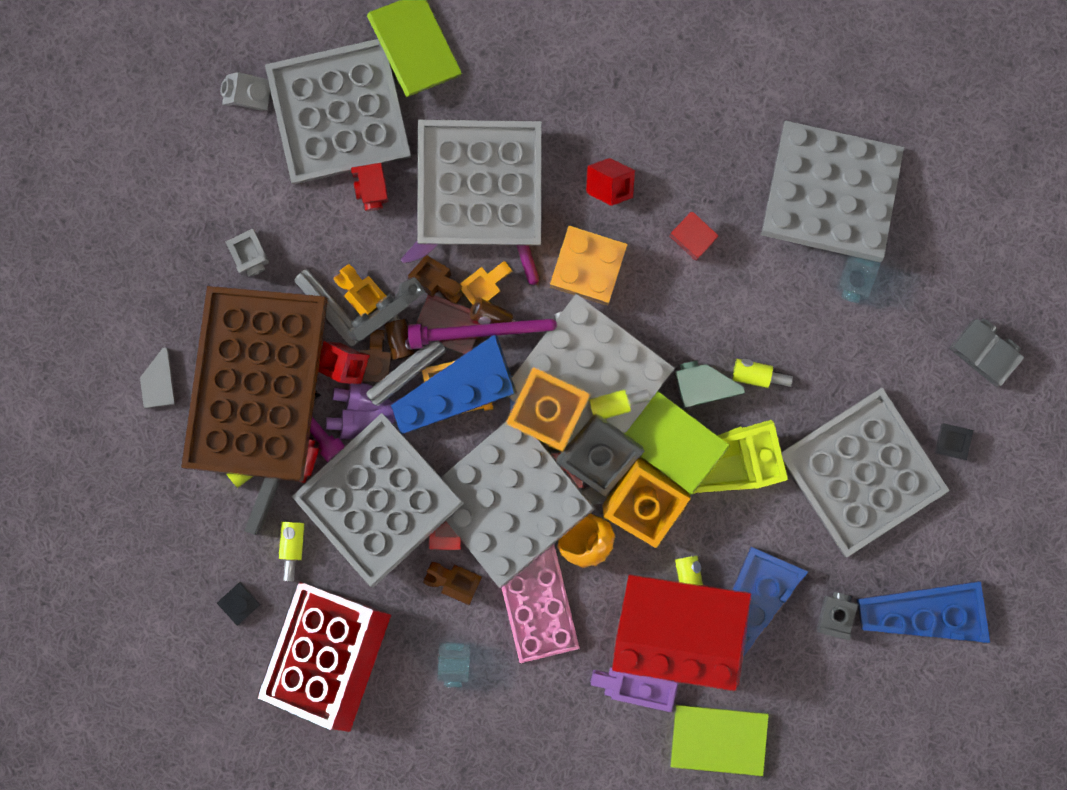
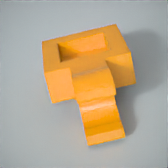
M505 261L488 274L481 267L460 283L462 285L461 291L472 305L478 298L490 301L501 292L496 283L509 275L512 270Z
M350 264L343 267L339 271L340 274L333 278L334 281L342 289L348 290L344 297L360 315L366 312L369 316L378 309L376 303L386 297V295L369 276L362 280Z

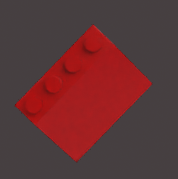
M629 574L616 637L612 671L736 691L740 685L752 593Z
M299 581L258 698L326 728L350 732L391 614Z

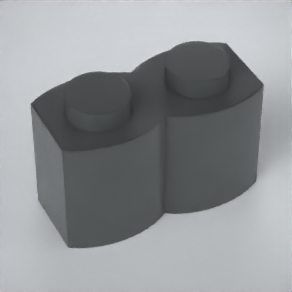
M971 320L949 349L995 387H1000L1024 359L1019 353L1021 348L1008 338L1002 340L995 333L997 328L988 320Z

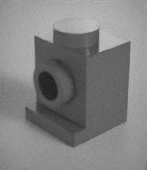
M834 592L833 597L825 596L816 632L850 641V633L858 605L851 602L852 596ZM841 609L844 612V618L841 621H836L834 619V612Z

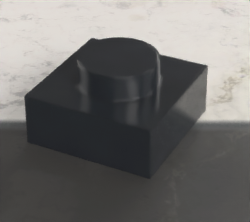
M942 423L935 454L967 460L974 430Z
M241 582L217 602L219 607L237 626L261 605Z

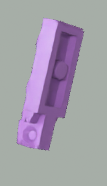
M610 667L609 673L593 669L590 681L592 686L605 688L604 695L611 696L613 700L672 712L679 684L676 681L614 672L612 667Z

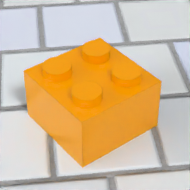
M568 226L550 282V288L572 295L578 294L584 299L608 306L627 244Z
M533 367L506 424L563 451L590 394Z
M639 457L617 482L602 504L606 519L657 548L691 498L687 491L653 465Z

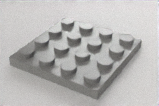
M378 39L265 64L289 175L293 185L351 172V167L380 162L381 164L411 158L390 62Z
M418 120L417 244L540 246L541 121Z
M785 121L761 235L882 262L885 255L904 147Z
M575 294L555 320L557 328L546 332L512 377L517 394L509 396V398L516 403L533 367L589 393L590 396L567 441L570 443L593 417L589 399L597 395H606L624 389L628 395L648 389L651 400L675 368L578 294ZM650 400L630 406L631 412L605 420L625 433Z
M882 387L781 452L788 471L845 558L950 491Z
M383 413L373 420L292 496L310 519L372 588L464 504Z
M506 422L441 477L464 502L446 521L455 533L461 537L463 543L499 588L504 587L596 509L540 440L507 425Z

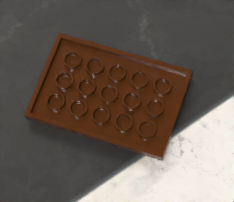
M207 286L181 468L304 481L328 298L316 295Z

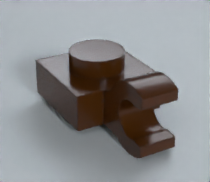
M425 255L407 276L408 279L415 277L425 290V293L432 297L440 291L453 304H457L463 297V294L459 292L462 285L450 279L451 270L428 255Z
M376 329L370 334V351L360 350L361 353L370 355L362 381L380 382L390 373L391 353L383 352L384 330Z
M431 562L423 583L430 587L444 586L442 594L470 605L482 576L457 565H454L452 570H448L439 563Z

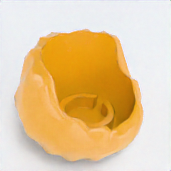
M590 513L558 540L557 547L561 555L574 565L582 568L597 566L604 562L610 552H612L616 536L608 521Z

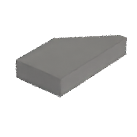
M162 348L140 377L144 408L176 404L168 348Z

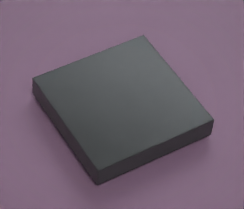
M595 413L556 460L560 466L603 496H606L644 453V448Z

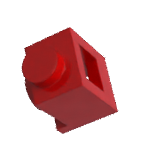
M381 162L351 167L353 177H359V181L354 182L356 199H362L365 211L382 209V203H388L389 200Z
M324 341L321 348L318 372L339 383L361 384L370 355L358 352L339 342Z

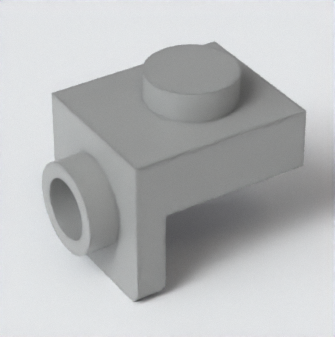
M237 72L227 75L221 85L223 105H238L262 111L268 109L270 95L268 79Z
M254 229L225 241L236 263V268L242 276L245 274L248 277L258 275L265 271L264 265L270 263Z

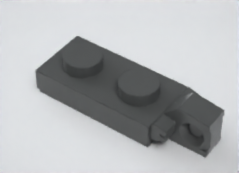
M415 277L400 283L399 291L395 297H392L391 294L387 295L376 303L378 309L368 316L365 312L351 322L353 327L347 333L352 340H363L408 307L411 302L424 294L425 290Z

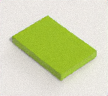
M400 0L368 13L367 17L406 97L450 81L462 74L426 0Z
M658 391L625 432L627 436L643 446L644 453L641 455L643 459L691 495L694 494L730 447L729 444Z
M676 705L670 767L763 776L769 714Z

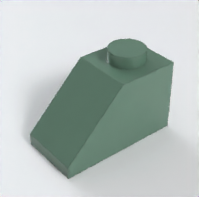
M698 360L680 364L681 370L675 372L683 408L745 393L743 386L707 364L699 366Z

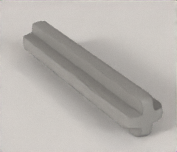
M305 269L300 272L294 279L296 284L306 295L325 296L328 298L326 319L350 346L360 342L352 340L347 333L353 327L349 316L309 270Z
M430 341L429 345H425L424 348L418 350L366 393L368 398L374 405L379 406L443 355L446 351L440 341Z

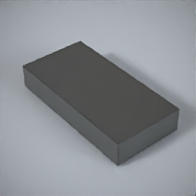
M264 479L244 531L254 535L260 534L281 479Z

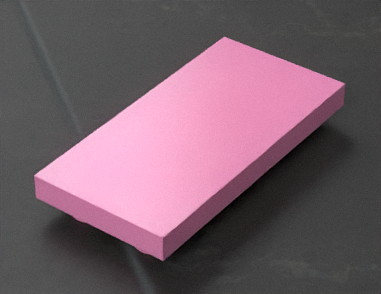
M553 544L502 587L520 663L580 649L555 545Z

